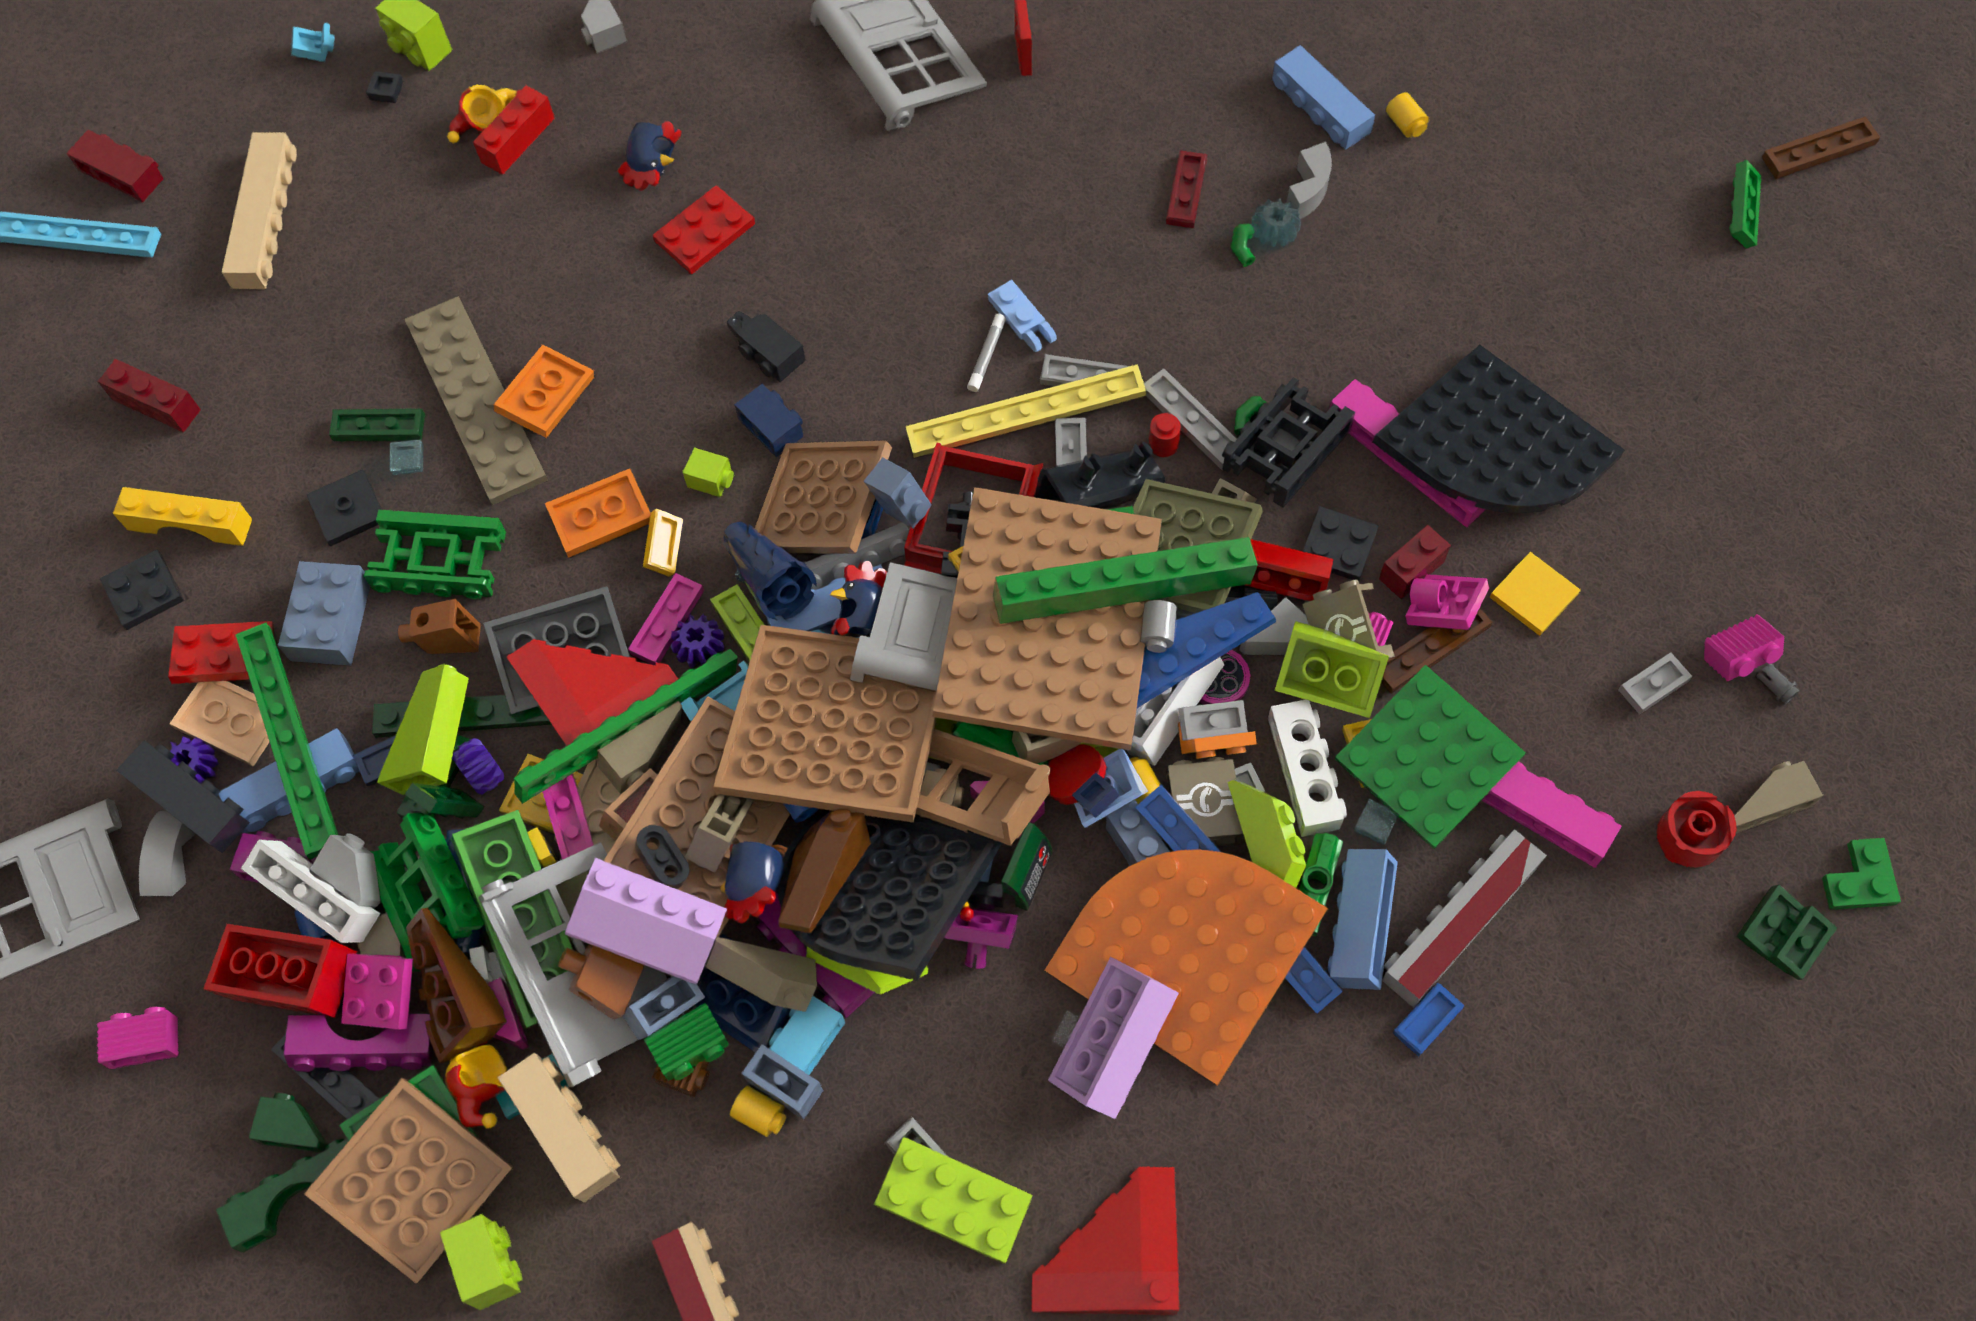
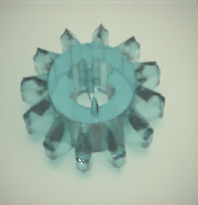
M1280 198L1276 203L1267 199L1265 205L1258 204L1251 221L1254 237H1260L1261 245L1271 242L1272 249L1276 243L1285 247L1288 241L1294 242L1301 227L1299 209H1292L1291 201L1283 204Z

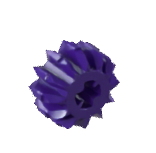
M703 614L698 620L689 615L688 623L685 624L678 621L677 626L679 630L671 631V638L673 640L671 649L673 653L677 654L676 657L681 664L687 661L692 669L697 662L703 665L707 659L717 654L716 652L724 651V644L721 642L724 640L723 631L718 629V623L714 619L708 621L707 617Z
M184 736L180 745L170 742L172 748L170 752L175 755L171 761L177 766L183 761L198 774L194 779L201 784L207 776L216 777L215 771L212 768L219 765L218 759L214 757L215 752L210 745L205 744L200 738L195 737L191 741Z
M473 738L468 742H464L453 752V761L476 793L484 794L487 791H491L504 780V773L479 739Z

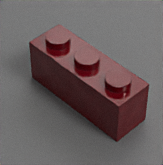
M87 130L67 152V155L79 171L141 202H144L164 179L158 170V163L148 155L141 156L126 144L121 146L103 133L99 135Z
M117 359L111 363L97 381L113 401L183 433L201 410L188 391Z

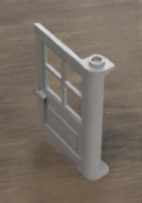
M815 0L812 5L810 20L814 26H824L886 115L885 128L887 131L907 126L913 117L915 107L977 90L987 85L985 79L927 0ZM932 35L944 53L918 60L906 42ZM899 44L911 63L885 70L873 51ZM949 59L962 77L936 85L923 66ZM917 69L929 87L902 95L890 76Z
M890 562L870 638L860 635L850 680L863 683L865 674L937 691L957 578Z
M107 798L0 843V868L17 862L29 897L1 908L0 917L33 904L45 937L44 940L11 953L0 924V950L3 955L0 958V980L140 921L139 914L108 833L122 827L121 819L113 800Z
M601 842L513 883L504 884L502 879L484 886L482 888L484 894L478 897L569 1087L601 1072L597 1063L598 1060L638 1040L623 1016L614 1020L569 990L575 975L574 973L566 971L547 981L531 946L566 930L570 916L555 886L590 870L595 858L604 861L607 853ZM548 889L564 923L527 940L512 906ZM571 937L578 953L584 954L585 947L582 941ZM644 965L628 1005L667 980L665 973ZM677 1017L668 1022L667 1024H665L664 1026L677 1020Z

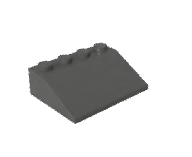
M608 586L483 623L511 714L539 706L507 659L508 655L533 639L546 641V645L566 648V645L589 649L591 653L611 657V654L630 657Z

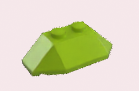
M1235 780L1227 782L1252 862L1297 888L1306 867L1303 857L1305 847L1300 837L1296 835L1293 826L1295 817L1292 809L1285 802L1250 785Z

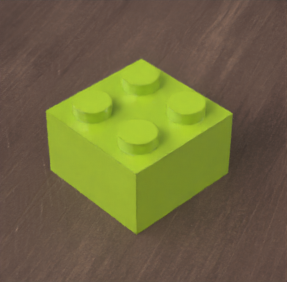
M384 0L375 8L380 18L379 24L388 37V45L396 53L402 52L414 65H421L430 71L452 51L438 13L419 0Z
M481 1214L440 1232L463 1303L481 1310L520 1293L517 1282L522 1281V1275L515 1260L510 1261L506 1248L511 1247V1242L504 1226L499 1228L496 1221H491Z

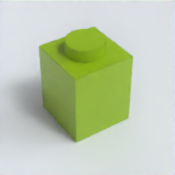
M694 448L683 470V476L688 488L721 497L724 489L730 487L734 476L727 457Z

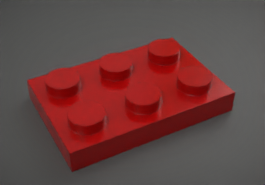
M716 185L652 236L655 243L692 275L754 226L755 219Z
M273 621L174 626L168 675L171 684L248 680L249 675L235 634L267 623L274 637L275 628Z

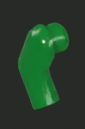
M1241 223L1235 227L1231 241V250L1244 267L1251 265L1256 259L1247 247L1248 239H1251L1254 234L1253 226L1248 223Z
M1260 396L1250 397L1237 408L1234 428L1236 435H1240L1244 425L1250 422V418L1254 414H1258L1264 403H1267Z

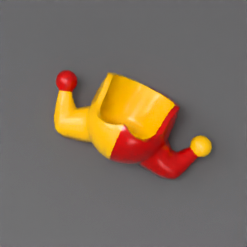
M486 85L468 87L459 99V113L450 123V132L447 136L449 142L457 143L460 135L471 128L484 131L521 90L514 91L503 88L495 91Z
M487 1042L456 1055L450 1060L446 1070L445 1082L447 1089L456 1099L459 1119L462 1125L467 1128L482 1125L486 1128L494 1127L497 1123L496 1115L494 1113L482 1115L479 1114V1111L484 1102L505 1091L498 1077L508 1071L499 1052L492 1045H486Z

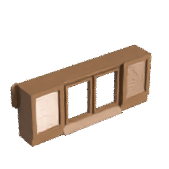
M934 729L928 756L951 765L928 796L919 795L915 814L964 832L969 830L1011 846L1015 839L1019 838L1050 793L1048 780L1050 767L1048 765H1039ZM963 768L991 778L968 811L939 801Z

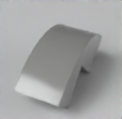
M1326 142L1300 151L1297 170L1304 181L1289 186L1287 205L1296 220L1314 211L1326 194L1332 167L1331 153Z
M159 811L153 817L144 837L139 863L140 896H173L186 884L182 846L194 836V832L168 811Z

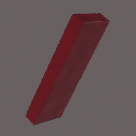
M1180 150L1166 217L1167 225L1194 228L1208 154Z

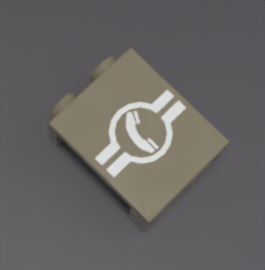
M1358 579L1348 581L1339 585L1340 591L1332 593V590L1329 589L1313 594V601L1303 604L1309 625L1333 632L1388 655L1389 658L1395 657L1391 644L1378 646L1362 595V593L1374 589L1372 583L1359 584Z
M1213 757L1205 762L1192 763L1189 760H1181L1173 763V765H1168L1166 779L1167 783H1170L1171 796L1215 846L1242 844L1244 834L1227 783L1231 780L1237 781L1233 759L1225 760L1222 757Z

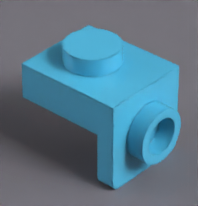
M324 23L322 33L293 27L291 55L322 62L325 61L327 52H332L334 47V35H330V24Z

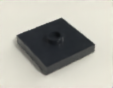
M363 469L306 494L330 547L378 525L376 518L378 510H382Z

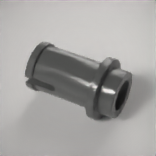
M1773 664L1765 666L1762 669L1764 672H1759L1756 676L1758 680L1764 683L1777 696L1775 700L1778 702L1782 701L1784 704H1787L1800 692L1796 687L1797 683H1791Z

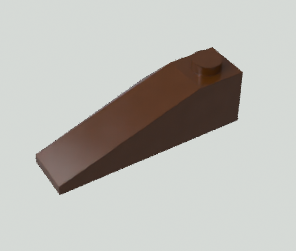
M847 809L830 810L805 834L794 852L779 917V927L806 933L813 931L871 844L864 813L850 812Z
M421 908L406 926L414 967L421 970L423 988L419 989L421 1001L427 1000L431 1019L425 1021L427 1034L439 1063H444L453 1059L458 1054L469 1051L491 1040L507 1021L504 1016V1010L500 1006L492 988L428 908Z

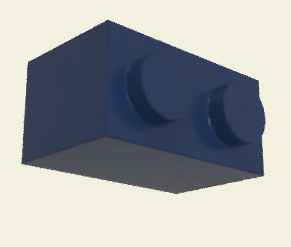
M763 384L734 404L738 420L775 457H778L783 452L786 443H796L804 437L801 426L803 421L800 415L794 409L789 411L784 406L780 395L775 390L770 392Z

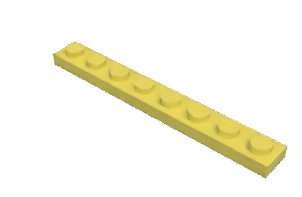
M1137 364L905 427L913 456L916 458L933 453L936 442L941 443V446L957 447L1054 421L1055 418H1065L1146 396V389Z

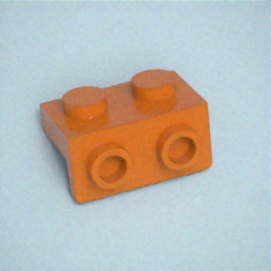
M1180 722L1178 723L1182 754L1196 753V759L1215 757V750L1226 749L1227 755L1245 753V746L1257 744L1255 731L1183 741Z

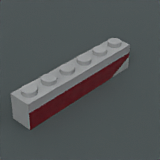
M1515 829L1507 838L1502 834L1489 848L1493 854L1486 861L1480 858L1468 872L1472 877L1466 884L1459 881L1447 895L1451 900L1444 908L1439 904L1426 918L1430 924L1422 932L1417 928L1405 941V944L1408 946L1406 951L1402 955L1395 952L1385 963L1384 969L1387 972L1382 981L1413 1008L1547 856Z

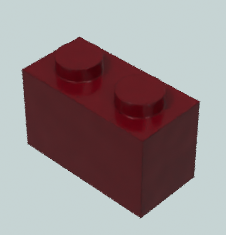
M1427 525L1384 562L1379 580L1402 600L1410 593L1414 579H1425L1427 574L1430 575L1445 562L1451 545Z

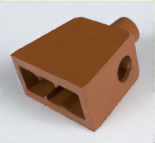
M456 599L414 607L411 611L410 623L399 626L398 636L402 643L415 642L428 654L479 652L481 624Z
M589 944L584 954L566 948L559 960L558 967L575 974L569 986V990L573 994L615 1020L624 1015L644 964Z

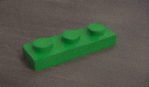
M1748 160L1736 164V173L1733 178L1734 200L1731 202L1733 219L1730 224V232L1735 240H1738L1748 249L1757 245L1761 175Z

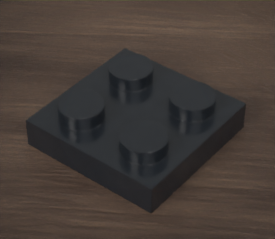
M1319 506L1303 552L1334 559L1331 573L1351 580L1358 579L1359 581L1379 525Z
M158 550L100 578L116 614L126 630L184 601L162 554Z

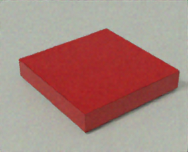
M1014 0L1015 40L1020 72L1022 76H1031L1032 37L1026 0Z

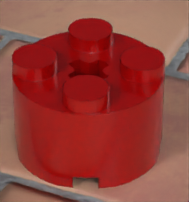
M1692 791L1679 797L1662 815L1657 826V839L1665 857L1672 863L1692 868L1704 867L1714 862L1728 848L1736 835V820L1732 810L1727 805L1724 806L1716 800L1718 797L1708 792Z

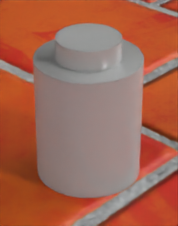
M1151 600L1144 604L1141 642L1145 643L1149 651L1165 652L1167 648L1173 646L1177 609L1175 604L1164 600Z

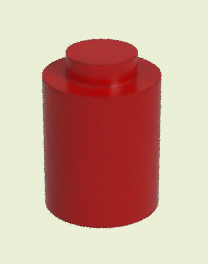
M1169 413L1158 414L1150 423L1149 445L1152 448V453L1156 456L1169 457L1178 449L1181 424L1174 415Z

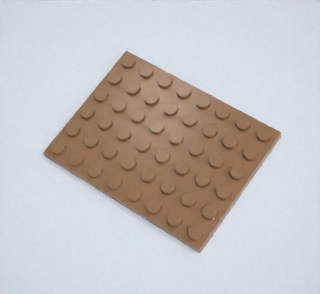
M974 487L932 717L1130 750L1145 643L1141 642L1144 604L1151 600L1000 624L993 599V590L996 576L1158 551L1162 519Z

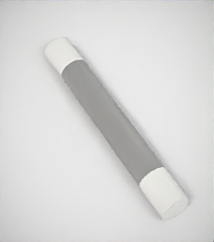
M996 314L967 385V389L970 391L978 392L1006 321V317L1002 314Z

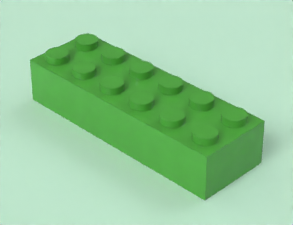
M519 810L456 832L452 834L451 841L478 911L484 921V927L523 1028L526 1029L538 1024V1021L478 898L484 894L482 888L494 881L502 879L504 884L513 883L541 870ZM548 889L512 906L527 940L563 924ZM565 931L531 946L547 981L567 971L558 967L564 950L566 948L572 949Z

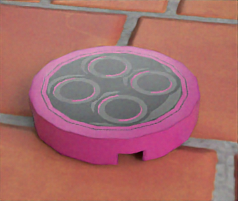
M1230 650L1220 657L1224 666L1201 698L1200 703L1207 705L1238 701L1244 697L1248 691L1251 675L1248 664L1237 652Z

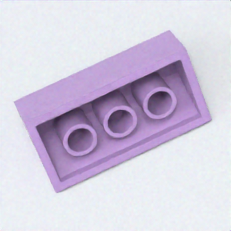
M595 858L580 892L565 935L697 984L727 909Z
M1110 957L1048 1081L1085 1106L1116 1119L1153 1043L1156 1041L1168 1013L1172 1009L1178 992Z

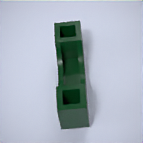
M335 1140L325 1146L324 1152L314 1157L308 1156L299 1159L292 1164V1169L281 1175L274 1174L259 1182V1187L250 1192H240L228 1198L226 1205L216 1209L231 1248L244 1253L277 1235L278 1217L286 1202L298 1192L310 1188L349 1140Z

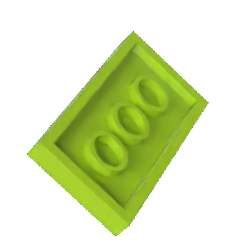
M903 1137L874 1205L1004 1264L1008 1259L1033 1195Z

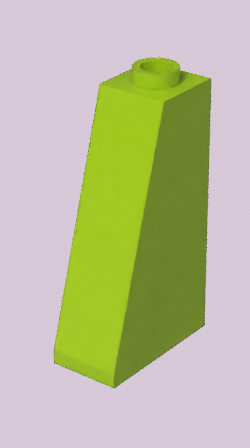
M444 664L422 672L377 783L402 795L406 793L412 783L433 786L447 783L468 677L457 672L453 666Z

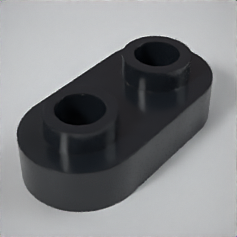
M658 825L644 827L638 833L635 842L637 854L656 882L674 889L680 888L686 882L689 874L688 862L667 830ZM650 842L655 843L658 849L651 850L646 844ZM671 870L676 874V877L669 878L664 872Z

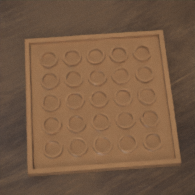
M761 625L713 785L714 792L722 795L832 811L847 809L850 812L864 813L866 816L914 822L937 720L936 717H932L937 691L865 674L863 683L850 680L859 638Z

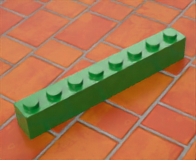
M1246 537L996 576L993 599L999 623L1003 624L1251 584L1258 563L1250 538Z

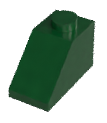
M274 1093L273 1098L260 1096L249 1139L260 1145L318 1153L324 1152L325 1146L328 1145L306 1108L295 1102L296 1097L283 1093Z

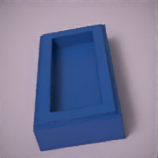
M1437 983L1393 1031V1034L1419 1057L1465 1005L1440 983Z

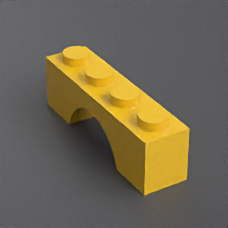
M127 487L122 488L113 512L114 516L129 531L157 534L159 528L178 527L199 533L213 542L240 546L244 545L252 522V518L240 502Z

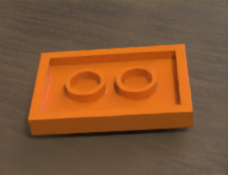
M542 345L494 403V412L547 438L593 380L594 370Z
M630 468L545 503L568 558L649 525L651 516Z

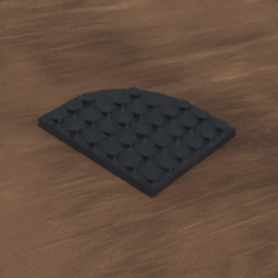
M1478 345L1381 429L1372 441V443L1410 472L1441 493L1453 499H1457L1460 496L1475 502V507L1505 513L1546 511L1549 506L1557 504L1562 506L1573 501L1587 491L1610 469L1625 451L1481 345Z
M819 809L813 814L785 852L782 877L777 888L781 908L795 849L808 830L830 810ZM865 815L871 844L811 933L791 931L811 950L833 961L918 981L1001 847L1002 842L969 830L964 832L931 819L915 817L914 822Z

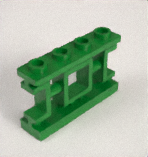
M378 510L376 521L379 529H376L375 535L380 543H388L384 563L368 562L367 568L369 570L364 572L363 577L373 590L381 593L398 590L410 595H420L421 592L433 593L439 597H450L451 594L464 595L474 600L481 599L482 597H492L493 590L491 584L494 583V577L490 570H481L485 550L500 551V542L504 543L506 531L499 518ZM401 535L414 536L412 548H401L403 540ZM461 540L475 541L472 553L461 552ZM425 546L449 547L444 567L421 565ZM398 560L408 561V573L395 572ZM458 564L469 565V577L455 576Z
M407 813L400 824L406 839L400 845L398 842L382 843L378 847L379 851H370L374 854L381 902L406 957L412 959L406 926L421 908H428L445 931L451 934L453 939L469 937L472 934L471 930L480 929L484 925V921L433 814ZM417 851H418V853H419V855H420V858H419V859H418V857H417V855H416V852H417ZM423 877L432 893V896L426 902L417 885ZM443 907H444V909H445V911H446V914H447L446 916H444V914H443V911H442V908H443ZM414 964L412 965V971H413V972H419V971H421V970H419V969H416V968L414 967Z

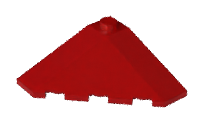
M536 639L531 640L507 656V659L566 746L572 744L580 734L590 733L600 727L607 718L611 716L617 717L627 711L634 702L638 700L643 701L652 696L662 685H670L678 680L668 664L657 662L656 665L636 662V658L611 654V657L593 654L591 650L568 645H566V648L546 645V641Z
M1138 1167L1129 1176L1131 1180L1117 1195L1113 1192L1094 1212L1096 1216L1082 1230L1078 1228L1058 1248L1060 1252L1046 1266L1041 1265L1032 1274V1312L1177 1315L1179 1311L1174 1167Z

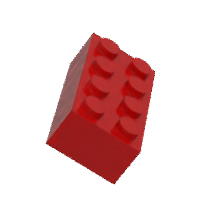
M227 924L204 990L231 1000L335 1018L345 987L347 954H356L357 951L329 939Z

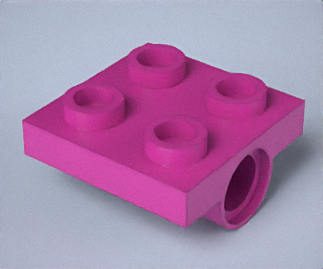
M1428 574L1425 579H1414L1410 589L1411 605L1405 615L1407 624L1469 630L1488 592L1489 585L1487 579Z
M347 954L341 1023L389 1029H407L413 959L394 955Z

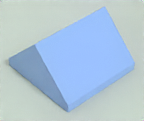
M1118 749L1104 757L1106 764L1104 779L1115 788L1120 796L1097 818H1094L1079 803H1074L1081 823L1085 828L1148 792L1124 749Z

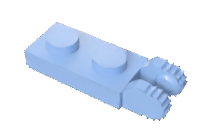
M1012 280L988 293L989 302L999 314L1006 317L1008 325L1021 340L1024 339L1034 352L1042 348L1040 340L1034 334L1035 331L1039 330L1049 343L1057 340L1056 333Z

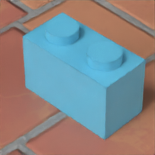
M812 996L806 1012L791 1009L789 1013L791 1019L784 1029L780 1027L776 1030L769 1042L770 1050L808 1075L811 1074L845 1024L842 1014Z

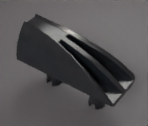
M1141 441L1139 446L1135 443L1132 450L1104 456L1092 453L1089 459L1085 455L1083 460L1041 469L1037 481L1036 498L1105 509L1137 499L1145 479L1165 483V476L1151 456L1152 448L1150 445Z

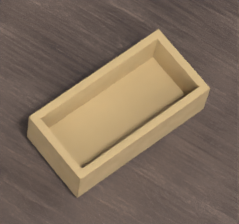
M533 1053L498 1077L574 1198L586 1202L620 1178L615 1170L620 1167L618 1160L609 1148L607 1149L605 1145H599L597 1139L602 1137L591 1119L588 1120L585 1115L581 1117L578 1111L583 1108L582 1104L572 1090L570 1091L567 1086H561L559 1082L564 1077L556 1064L551 1062L548 1057L542 1059L536 1053Z

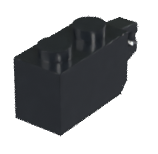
M738 311L727 320L729 330L738 339L739 352L747 360L753 359L757 362L760 370L767 377L773 376L779 382H782L806 361L803 345L766 314H757L752 319Z

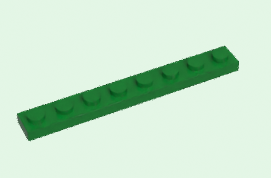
M263 623L235 635L305 855L309 859H313L319 855L329 836L338 835L272 630L267 623Z
M731 649L722 654H714L702 666L695 670H687L680 679L670 685H662L652 696L643 701L638 700L634 702L627 711L617 717L611 716L607 718L600 727L592 732L580 734L572 744L562 750L556 749L549 753L545 760L535 766L525 767L514 778L516 797L523 804L597 759L599 749L677 701L682 703L689 697L696 699L736 674L737 655Z

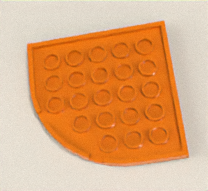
M1179 850L1162 853L1139 861L1119 872L1093 895L1077 917L1045 971L1089 1000L1110 957L1175 990L1178 992V995L1154 1044L1218 1085L1328 908L1268 870L1234 855L1209 850Z

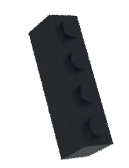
M144 740L116 771L208 844L223 853L250 823L240 815L244 809L229 797L224 802L220 800L217 795L221 791L206 779L201 784L197 782L194 777L198 773L183 761L178 766L174 764L171 760L175 755L160 743L154 748Z

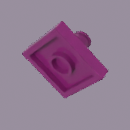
M971 908L974 911L973 918L970 921H963L958 914L944 938L968 942L964 964L972 968L973 962H975V955H977L976 968H985L988 945L1010 948L1017 926L1018 915Z

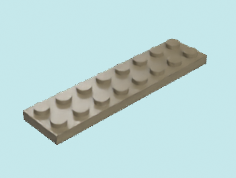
M459 296L404 319L491 504L494 505L548 481L522 425L494 412V403L505 390Z

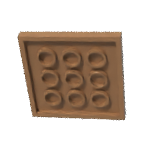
M887 441L786 443L755 529L775 545L782 547L787 553L856 554L875 496L866 486L864 480L882 457L888 460L892 447Z
M402 1078L306 1191L305 1195L417 1284L445 1250L440 1232L469 1220L513 1166L406 1079Z

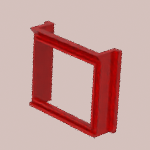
M936 442L922 491L932 504L943 465L1023 481L1019 495L1035 497L1040 471L1043 469V463L1030 465L941 446V443ZM929 508L926 515L920 519L914 528L910 527L904 546L906 559L904 566L941 574L943 552L953 551L919 544L929 514Z

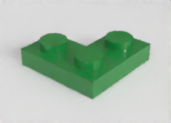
M1885 838L1851 840L1847 846L1854 872L1825 874L1822 877L1829 910L1893 906L1901 902Z

